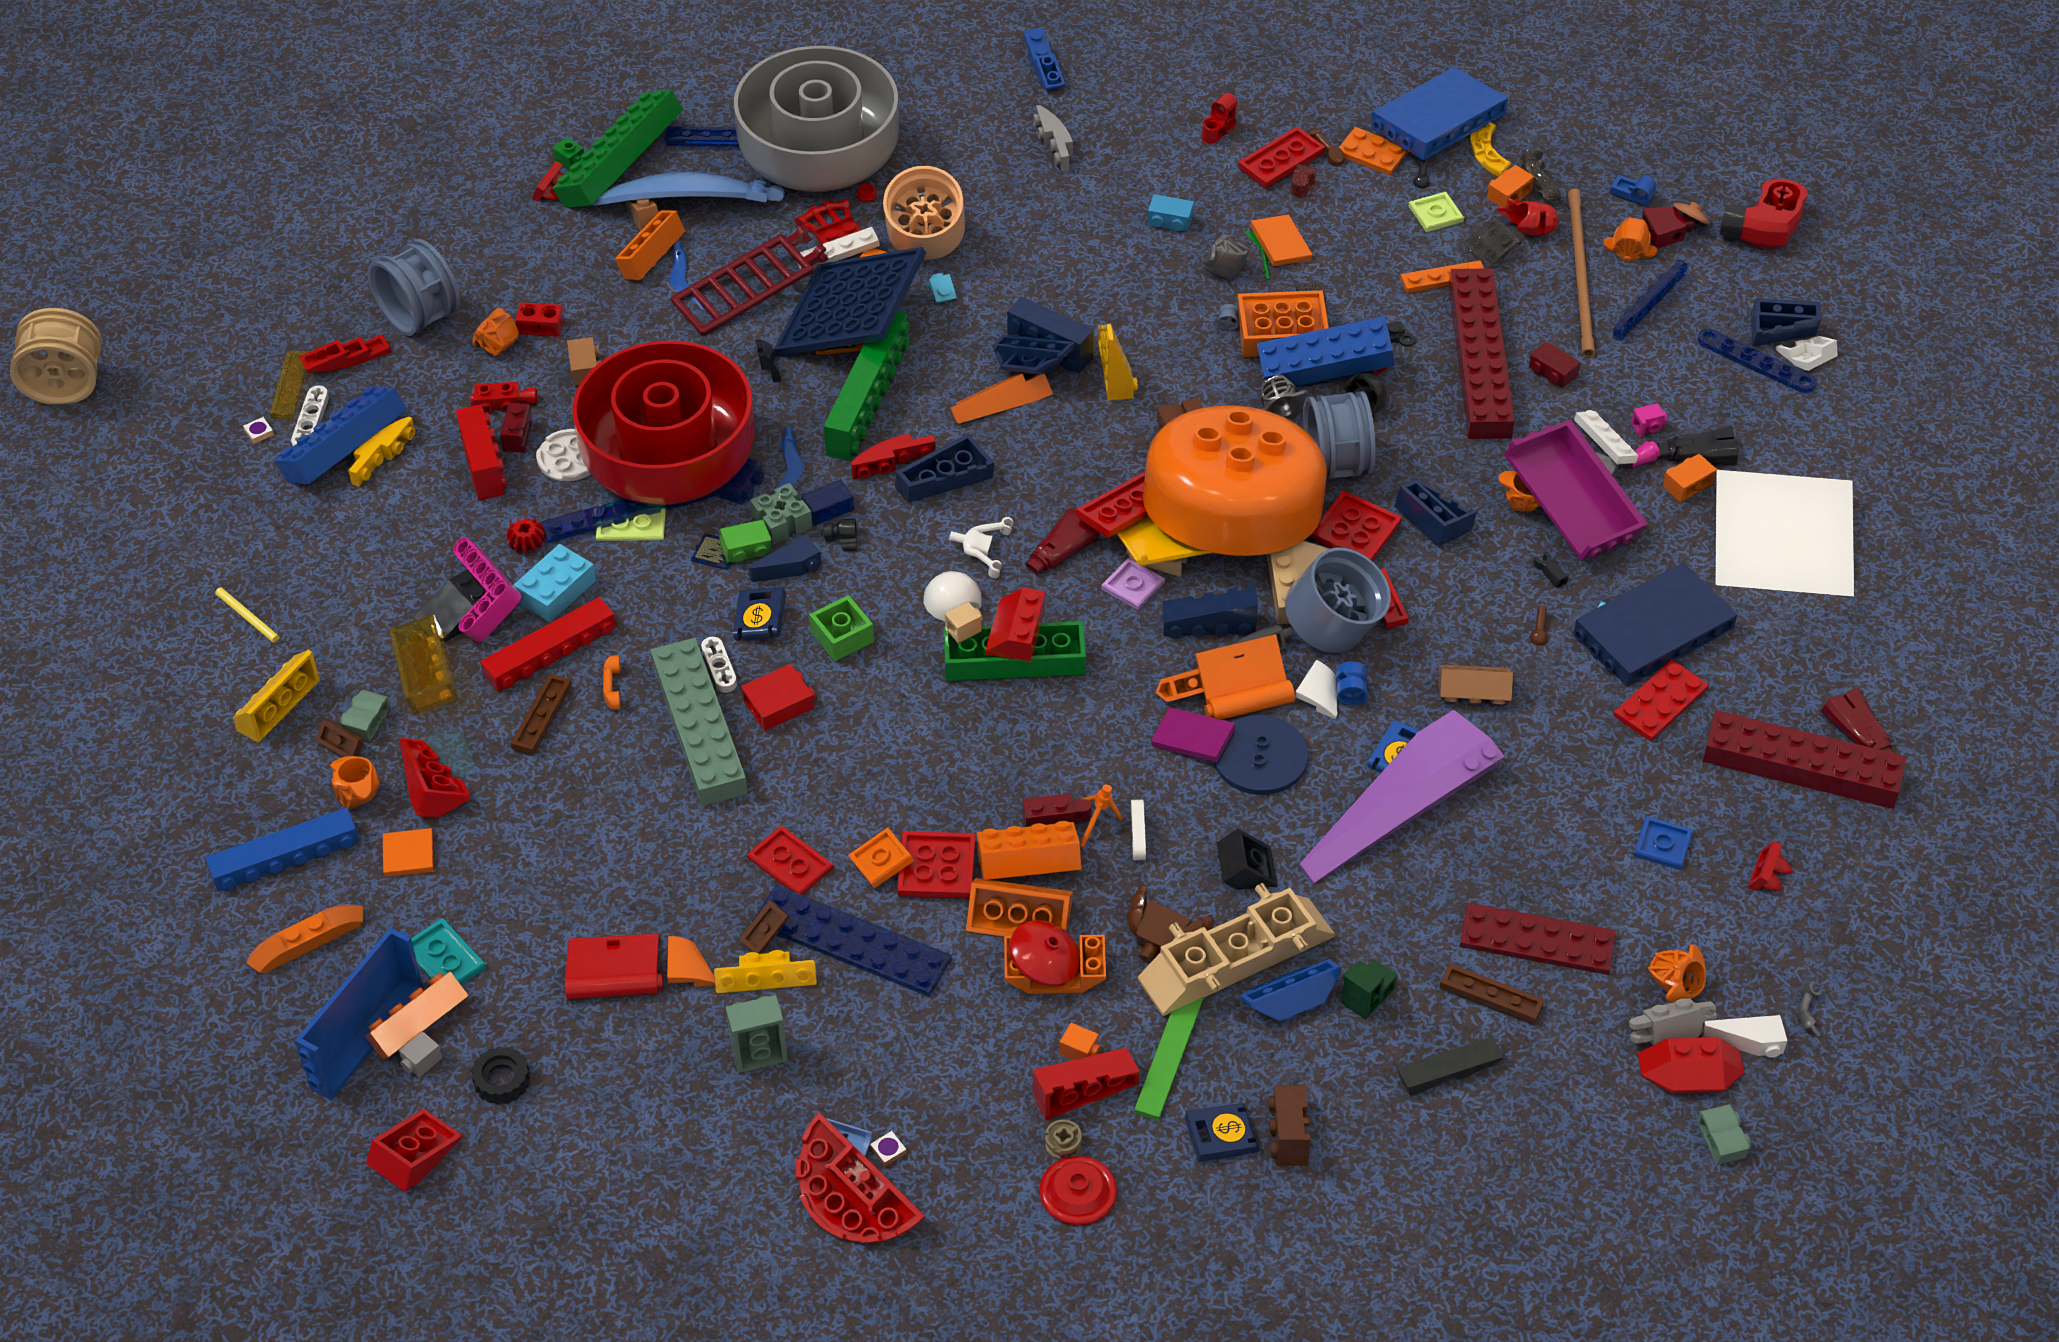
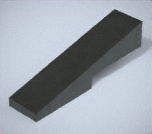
M1489 1037L1397 1067L1409 1096H1413L1454 1077L1459 1080L1504 1060L1493 1038Z

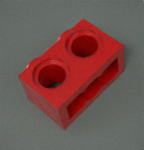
M520 302L515 319L519 335L560 337L564 322L562 305Z

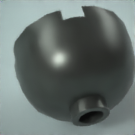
M1357 374L1349 378L1343 387L1345 393L1352 392L1354 395L1356 392L1364 391L1372 406V415L1379 412L1386 403V386L1378 376L1373 374Z

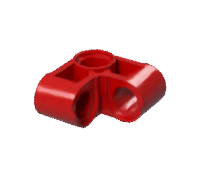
M1225 93L1212 103L1211 115L1204 119L1202 123L1201 139L1207 144L1216 143L1224 135L1228 134L1230 129H1234L1238 103L1231 93Z

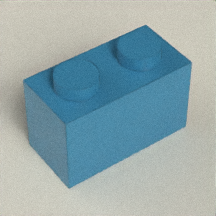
M1154 194L1148 209V225L1188 232L1194 213V201Z

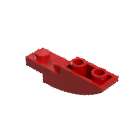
M909 433L888 439L867 449L851 462L852 479H864L880 473L887 474L890 471H895L896 463H907L911 460L923 458L936 451L934 436L911 439Z

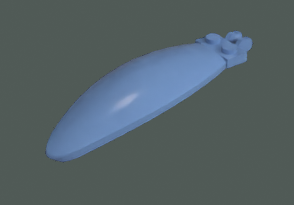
M672 172L643 177L607 189L593 205L636 199L683 196L736 197L766 202L767 200L782 201L785 196V190L778 185L770 187L765 181L761 180L747 183L714 174Z

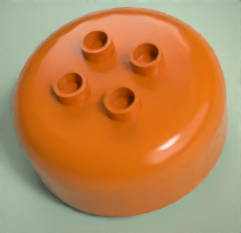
M1212 406L1195 409L1172 419L1153 438L1146 459L1143 503L1149 517L1162 531L1194 548L1234 556L1263 555L1282 551L1299 544L1309 537L1320 522L1327 481L1325 457L1316 441L1307 431L1278 414L1244 406Z

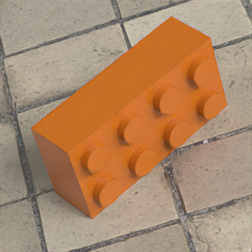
M1059 821L1056 824L1050 825L1038 823L1031 827L1011 826L1002 830L985 829L983 832H977L978 856L983 880L1081 870L1080 842L1074 822Z

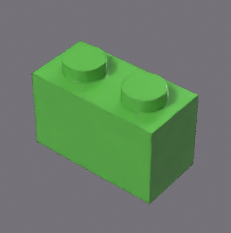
M764 520L720 529L719 543L727 563L741 562L745 559L763 557L771 553V537Z

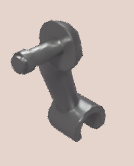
M1810 981L1801 986L1803 998L1798 1008V1014L1803 1029L1810 1028L1814 1035L1819 1037L1821 1034L1814 1026L1816 1020L1809 1012L1812 997L1821 994L1822 991L1821 989L1813 990L1812 985L1815 981Z

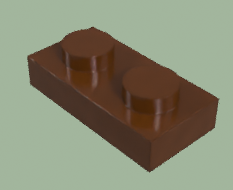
M323 719L315 741L343 757H358L364 739L330 719Z
M769 901L739 940L753 952L761 954L791 916L776 903Z

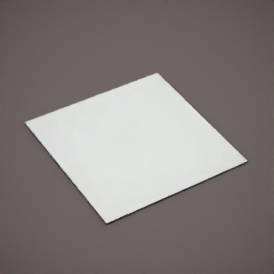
M1717 470L1715 585L1854 597L1852 481Z

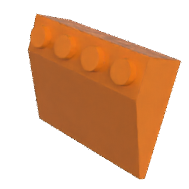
M1323 290L1238 294L1240 340L1243 357H1260L1257 343L1329 328Z

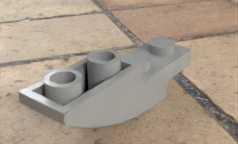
M1037 105L1036 114H1033L1034 125L1038 126L1039 140L1043 139L1044 146L1050 145L1051 152L1055 151V165H1059L1061 171H1068L1069 156H1073L1071 136L1063 123L1053 113L1041 105Z

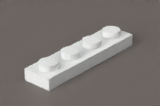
M869 227L823 244L827 250L824 253L829 258V260L823 263L839 261L880 246L873 228ZM815 247L800 253L804 257L813 252ZM818 262V263L814 264L812 267H813L814 269H816V267H817L818 264H823V263Z
M1592 410L1576 412L1574 421L1616 464L1636 463L1638 455L1597 412Z

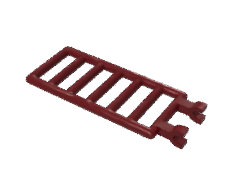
M802 225L794 234L787 238L780 234L671 297V302L700 335H706L810 275L814 271L812 267L814 264L829 260L828 256L824 253L827 250L821 243L815 247L813 252L803 257L795 246L800 243H807L811 241V238L807 234L809 232L808 228ZM781 244L803 269L792 274L770 249ZM763 254L785 279L774 284L753 259ZM746 264L767 290L757 295L735 270ZM728 274L747 295L749 300L739 305L718 282V279ZM710 284L732 310L721 315L700 290ZM693 295L714 320L703 326L682 300Z

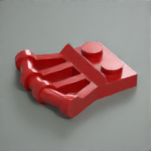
M848 199L838 202L825 201L821 206L810 207L808 212L803 216L799 215L795 219L796 225L799 227L805 225L809 232L822 244L861 231L853 220V216H850ZM844 209L845 218L840 219L834 210ZM827 213L833 223L827 224L820 214ZM814 218L816 222L819 224L820 228L812 225L808 221Z

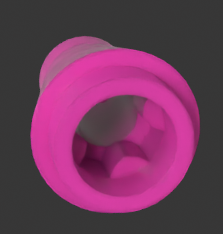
M1654 441L1644 442L1634 451L1638 455L1636 463H1628V465L1633 469L1637 466L1657 461V458L1660 456V450Z

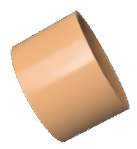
M917 166L899 173L889 183L884 194L883 206L887 234L895 249L900 251L923 247L926 252L923 260L938 259L950 254L961 242L965 231L963 195L957 181L950 174L939 168ZM925 192V198L924 196H921L920 199L918 193ZM948 199L952 201V203L942 207ZM898 206L899 208L905 210V212L896 211L894 209ZM949 216L951 218L944 220L942 217ZM902 222H909L908 225H901Z

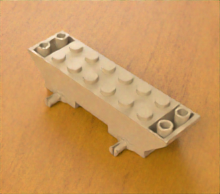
M1261 883L1255 887V891L1262 899L1247 907L1246 914L1208 931L1203 927L1194 932L1184 933L1177 922L1171 924L1169 930L1175 936V939L1161 946L1159 955L1138 976V981L1161 1015L1165 1016L1180 1007L1211 995L1335 937V933L1309 898L1295 895L1291 888L1271 894L1265 885Z

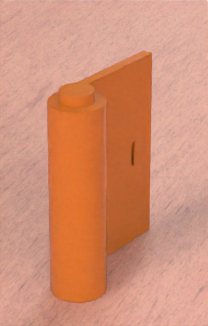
M1276 634L1195 654L1207 703L1204 706L1207 717L1225 720L1295 702L1294 688L1290 680L1286 679Z

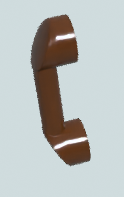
M1320 128L1307 130V134L1325 146V149L1328 151V163L1331 166L1337 167L1344 163L1343 151L1339 147L1333 146L1321 134L1322 130Z

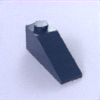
M804 535L749 565L750 580L758 582L801 576L808 572H813L821 565V552Z

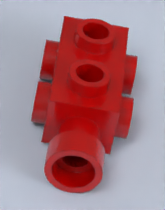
M518 382L475 384L474 393L470 395L471 406L482 404L484 413L488 412V414H491L493 410H502L506 413L510 403L538 404V393L536 387L520 390Z

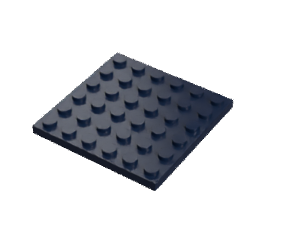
M918 247L818 264L774 348L777 356L884 340L926 255L924 248Z

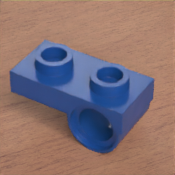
M1618 175L1611 185L1610 193L1648 206L1656 194V182L1650 176H1641L1638 181Z

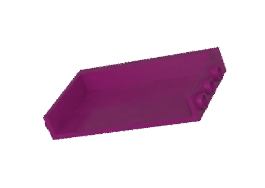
M1571 419L1553 427L1548 425L1540 432L1536 433V431H1533L1525 438L1520 439L1518 437L1509 443V448L1504 456L1580 560L1588 557L1593 559L1601 554L1602 551L1610 552L1621 543L1622 545L1628 544L1648 525L1647 521Z

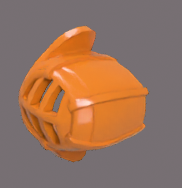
M1627 217L1616 229L1614 237H1606L1603 241V245L1607 250L1616 253L1624 261L1639 260L1640 257L1651 258L1657 254L1656 246L1650 245L1651 234L1647 223L1643 219Z
M497 308L476 329L472 343L475 347L479 345L487 352L497 356L513 345L518 338L519 331L511 315L507 314L504 309Z
M1504 471L1499 475L1498 481L1506 487V497L1514 511L1530 513L1541 506L1516 471Z
M348 756L341 757L330 764L333 770L331 780L336 793V800L340 801L344 808L347 807L349 810L370 801L378 792L380 782L375 766L368 759Z
M1690 944L1689 953L1682 950L1656 952L1650 967H1648L1654 981L1667 992L1666 1000L1673 1003L1683 998H1694L1702 992L1705 986L1706 968L1703 955L1697 945ZM1684 972H1686V980H1685V982H1683V974H1684ZM1692 972H1693V983H1691V975H1692Z

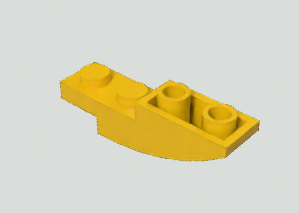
M411 417L403 418L384 427L357 448L354 452L355 463L348 470L353 485L360 487L364 481L369 480L371 472L382 464L384 458L392 460L396 454L399 455L402 452L406 442L412 440L415 435V428Z

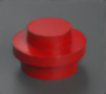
M866 183L859 186L857 198L860 201L871 202L876 199L877 190L872 184Z

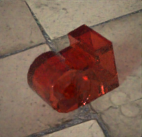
M1297 164L1291 180V194L1294 197L1302 198L1307 196L1309 185H1315L1317 168Z

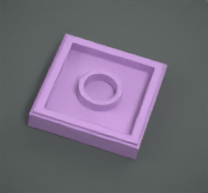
M1127 558L1101 585V589L1139 610L1165 583V578Z

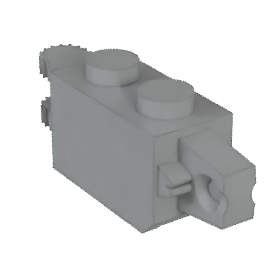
M1683 998L1673 1003L1656 1005L1651 1009L1643 1010V1015L1629 1020V1027L1638 1030L1637 1032H1632L1630 1040L1635 1044L1649 1041L1652 1045H1655L1667 1038H1697L1703 1032L1702 1025L1705 1021L1717 1019L1716 1006L1711 1001L1694 1003L1690 998Z

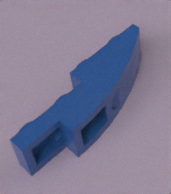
M1043 27L1025 30L1023 37L1029 51L1028 57L1043 88L1050 90L1065 87L1055 54L1050 50Z

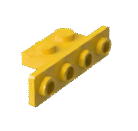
M774 950L766 954L746 953L739 956V966L716 968L714 970L717 993L816 985L817 983L814 960L790 962L789 952Z

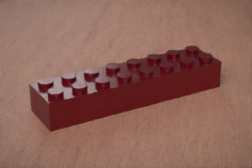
M1715 710L1702 762L1894 809L1900 792L1906 756Z

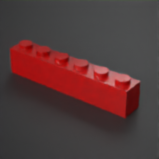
M598 597L481 660L483 675L497 692L510 688L522 678L530 677L535 671L552 665L555 660L572 654L574 650L583 645H589L594 639L603 634L607 635L616 628L615 615L604 601Z

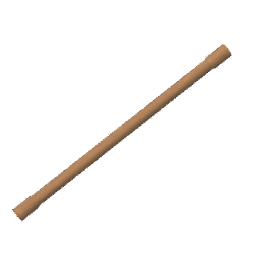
M1571 189L1568 192V201L1571 212L1582 335L1581 348L1583 357H1593L1595 355V347L1592 337L1581 195L1578 189Z

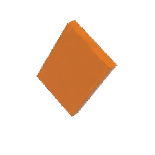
M1289 214L1251 220L1250 227L1273 267L1312 260L1313 254Z

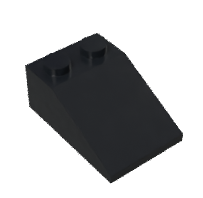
M467 569L449 579L413 619L440 646L462 633L459 630L461 619L487 591Z

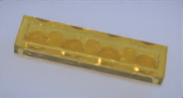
M287 351L270 410L271 419L293 420L306 375V369L299 356L308 352Z

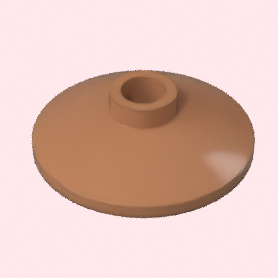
M1693 201L1690 205L1684 203L1673 204L1674 207L1687 215L1710 225L1709 219L1701 212L1703 207Z

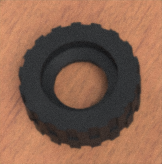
M502 1046L495 1049L491 1048L479 1055L480 1057L475 1060L474 1067L471 1070L474 1088L479 1097L485 1099L486 1102H492L497 1105L501 1103L508 1104L513 1100L519 1099V1096L523 1095L526 1092V1088L529 1087L530 1072L528 1063L524 1055H521L518 1050H513L511 1047L502 1048ZM498 1066H507L514 1072L512 1081L501 1086L491 1084L488 1076L491 1070Z

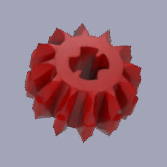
M527 517L524 520L517 519L516 523H510L506 533L508 545L516 553L522 550L525 555L528 550L535 553L536 548H542V544L545 542L543 526L535 518L528 520Z

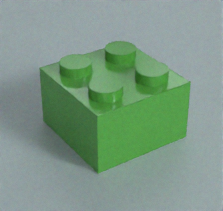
M849 595L809 614L812 635L834 662L874 642L872 622Z

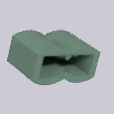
M366 690L360 691L352 699L351 708L342 714L340 725L360 736L365 741H371L391 708L389 698Z
M1729 1104L1700 1111L1697 1123L1716 1164L1719 1165L1746 1158L1751 1148V1141L1748 1134L1744 1133L1739 1127L1741 1121L1737 1111H1733Z

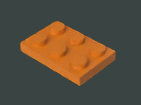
M1357 127L1351 131L1339 146L1344 153L1345 159L1391 176L1409 153V151L1391 140Z

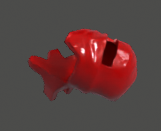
M1508 198V208H1497V212L1517 224V229L1524 235L1533 237L1549 235L1553 233L1558 224V214L1555 208L1538 201L1520 202L1516 200L1515 202L1512 198Z

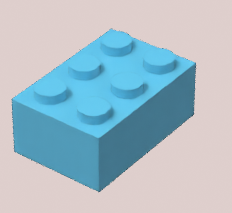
M558 544L514 584L521 594L519 604L551 623L596 582L594 564L563 545Z

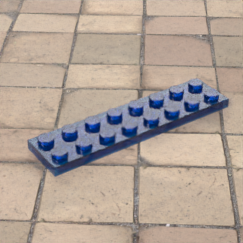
M776 884L752 920L753 922L769 901H773L791 916L777 936L930 997L952 960L951 954Z

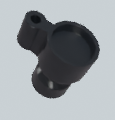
M855 518L841 519L837 524L832 522L823 524L825 541L839 538L843 551L857 550V525Z

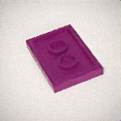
M1169 708L1151 740V745L1156 748L1217 763L1235 730V723Z

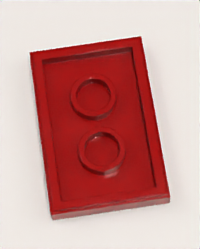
M782 825L747 854V858L798 898L803 896L834 869L831 862Z

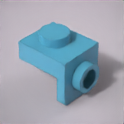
M938 273L931 276L927 286L931 288L935 304L956 300L957 297L950 274L943 275V273Z

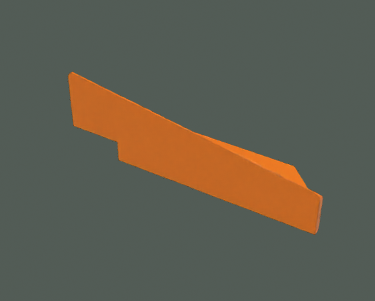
M1015 374L957 402V405L950 407L955 421L963 423L1038 401L1052 395L1053 392L1045 374H1035L1027 379L1024 378L1023 374Z

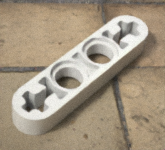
M314 386L309 389L291 439L292 446L297 444L296 441L300 437L314 431L313 428L321 423L329 400L327 389L324 386ZM310 410H318L315 414H308ZM306 425H312V426H313V427H312L311 429H309V430H303V429H302V428H303L304 426H306Z

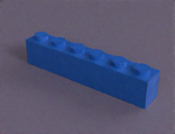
M346 807L206 856L205 858L217 892L233 889L236 885L247 881H256L259 877L270 873H279L284 868L292 865L304 864L309 859L327 856L332 851L349 848L358 843L359 839Z

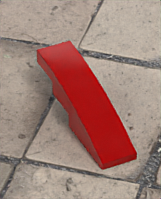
M381 334L363 342L361 337H358L345 344H341L338 339L299 356V359L307 373L356 366L392 353Z

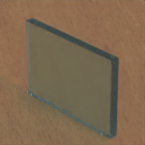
M461 726L420 738L439 756L437 760L443 766L448 765L452 769L450 774L455 779L477 773V768L473 762Z

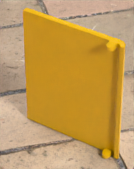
M1149 516L1116 533L1138 565H1148L1212 553L1194 548L1174 539L1162 531Z

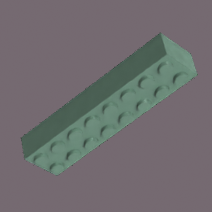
M696 638L650 649L652 665L701 806L748 794L746 777Z

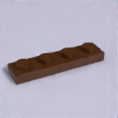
M549 674L511 742L513 750L534 755L572 686L571 679Z
M1450 963L1439 987L1532 1024H1535L1544 1004V999Z

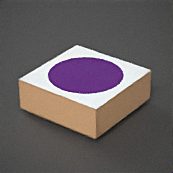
M263 417L243 426L244 431L254 444L274 435L273 430Z

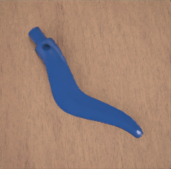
M676 242L673 244L674 252L672 256L674 262L669 281L680 292L690 285L685 280L686 252L682 250L681 243ZM693 295L688 296L701 310H705Z
M791 427L784 429V437L782 438V450L787 465V473L776 488L788 483L793 485L804 470V464L796 450V439L793 437V429Z

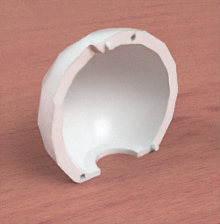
M948 571L936 576L931 580L924 592L923 603L927 611L935 618L944 622L945 613L966 602H969L974 609H980L982 604V595L977 583L961 572Z

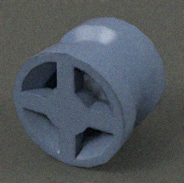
M1233 304L1221 306L1219 309L1218 326L1225 330L1237 329L1239 325L1238 307Z

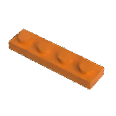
M1481 260L1401 274L1400 280L1406 293L1449 286L1451 269H1483L1484 266Z

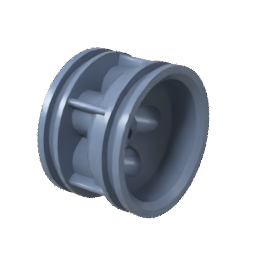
M416 239L410 244L403 246L399 255L395 257L384 256L371 263L368 267L369 285L380 310L387 320L404 335H414L432 322L445 318L459 309L460 294L449 266L440 253L431 244L422 239Z

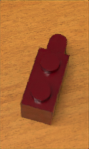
M1070 793L1022 799L1025 827H1031L1038 823L1044 825L1056 824L1059 821L1080 822L1091 818V802L1087 799L1072 801Z

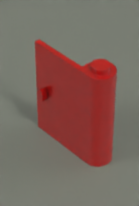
M659 934L569 939L565 974L566 998L584 999L658 994V989H663V975L658 974L657 970Z

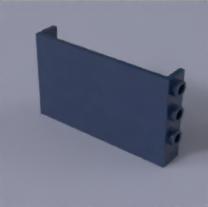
M1683 562L1576 619L1574 635L1579 642H1583L1589 648L1592 656L1598 657L1604 663L1608 672H1613L1628 687L1661 669L1671 659L1675 661L1734 629L1737 614L1726 604L1724 599L1720 598L1708 584L1704 583L1696 575L1694 570L1690 569Z

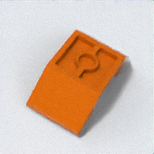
M1079 935L1080 969L1073 980L1058 987L1039 985L1026 978L1016 968L1009 952L1011 936H1004L1005 981L1028 994L1083 993L1106 980L1105 935Z

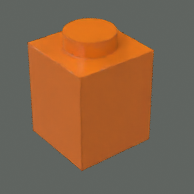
M1070 1023L1060 1040L1059 1055L1076 1060L1099 1054L1101 1048L1098 1045L1099 1034Z

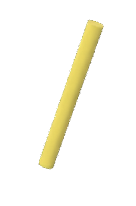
M222 587L216 590L215 594L271 642L274 643L280 639L278 634Z

